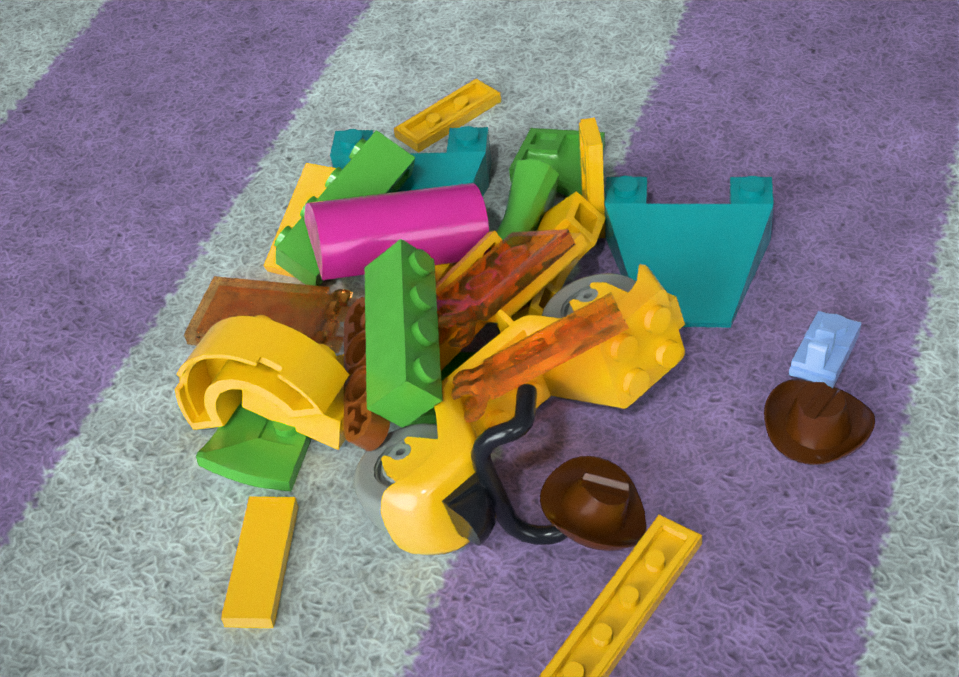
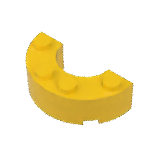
M256 315L255 317L236 316L217 322L207 331L178 370L176 375L179 376V384L175 388V395L184 417L193 430L225 426L242 402V390L263 396L277 405L289 418L324 415L349 377V373L337 361V356L330 347L318 344L299 331L275 322L265 315Z

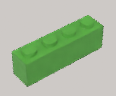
M377 130L367 141L362 138L354 146L349 158L351 160L343 169L337 167L330 174L325 183L326 189L318 198L312 196L303 206L300 212V220L293 228L289 225L286 226L275 240L276 264L313 291H316L324 280L321 278L304 221L306 204L398 192L412 175L415 157Z
M400 239L364 267L367 409L404 428L443 401L434 259L424 250L417 249Z

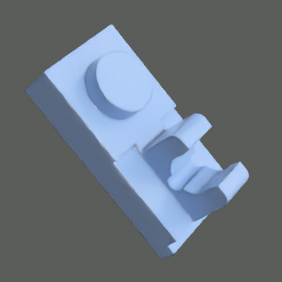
M818 311L792 359L789 375L807 381L824 382L833 388L855 346L862 323L847 319L838 314Z

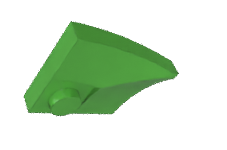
M530 128L509 168L510 181L512 182L517 160L537 159L549 164L559 173L558 193L569 197L577 191L582 195L579 131ZM599 132L604 150L606 146L605 132Z
M239 404L225 426L218 427L210 440L197 452L196 459L200 467L225 478L258 488L291 492L312 438L296 432V428L293 426L269 420L242 408V404Z

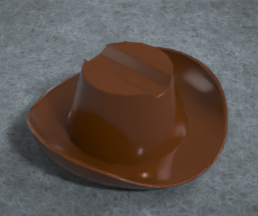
M801 379L785 381L771 391L764 408L765 426L773 445L788 458L810 465L827 464L853 454L867 442L875 426L874 413L868 406L853 395L841 389L832 388L824 382H812Z
M595 456L572 458L557 467L542 486L540 504L544 515L560 532L582 546L601 551L626 549L635 546L646 532L645 511L637 489L628 474L611 461Z

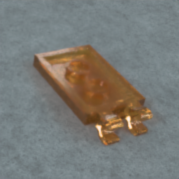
M569 230L512 232L436 295L439 345L446 339L448 328L456 324L458 331L456 336L448 342L450 347L463 348L468 346L474 339L475 327L478 321H488L576 245Z
M214 276L184 336L188 345L197 346L207 331L223 319L236 316L255 317L256 315H265L275 322L299 331L318 344L330 347L335 353H339L344 339L343 337L336 336L340 327V322H345V317L350 309L348 305L353 294L346 289H338L331 294L330 287Z
M612 292L484 359L481 365L473 369L459 371L453 377L454 387L451 396L456 400L465 394L473 395L465 399V406L468 409L464 412L466 422L479 420L484 415L490 398L494 400L629 329Z

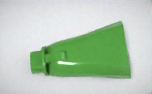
M537 159L516 161L505 214L496 231L515 257L524 255L529 243L537 232L544 213L553 207L556 197L559 173L549 164ZM489 247L485 272L495 273L502 265V262Z

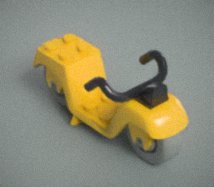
M639 264L637 281L630 277L613 273L595 274L578 279L553 295L546 304L542 316L528 315L513 321L502 309L498 311L495 315L501 333L441 381L443 401L434 406L437 425L427 423L413 424L394 430L387 434L385 440L377 449L366 451L361 457L354 474V489L371 522L379 529L388 532L400 549L411 554L421 555L450 553L464 547L470 541L480 546L490 536L496 519L507 534L521 542L534 545H552L566 539L567 536L552 524L534 525L518 517L493 464L491 453L498 446L516 441L526 435L533 426L536 408L550 396L626 409L683 359L685 348L679 329L685 325L678 299L676 296L667 293L648 266Z

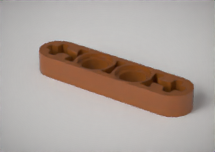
M361 297L352 304L344 322V368L349 373V377L344 383V437L349 443L365 451H373L385 440L390 428V421L367 409L365 297Z

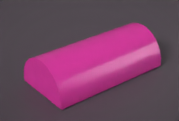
M474 183L310 202L305 206L304 221L322 280L365 275L364 267L400 239L417 249L424 250L434 259L435 265L459 262L489 232L485 203L479 188ZM489 248L484 252L483 259L488 258Z

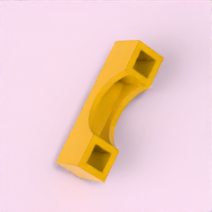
M577 191L544 213L528 253L536 250L552 234L582 233L588 247L511 317L513 321L528 315L542 316L546 304L553 295L562 289L566 278L575 265L596 245L606 217Z

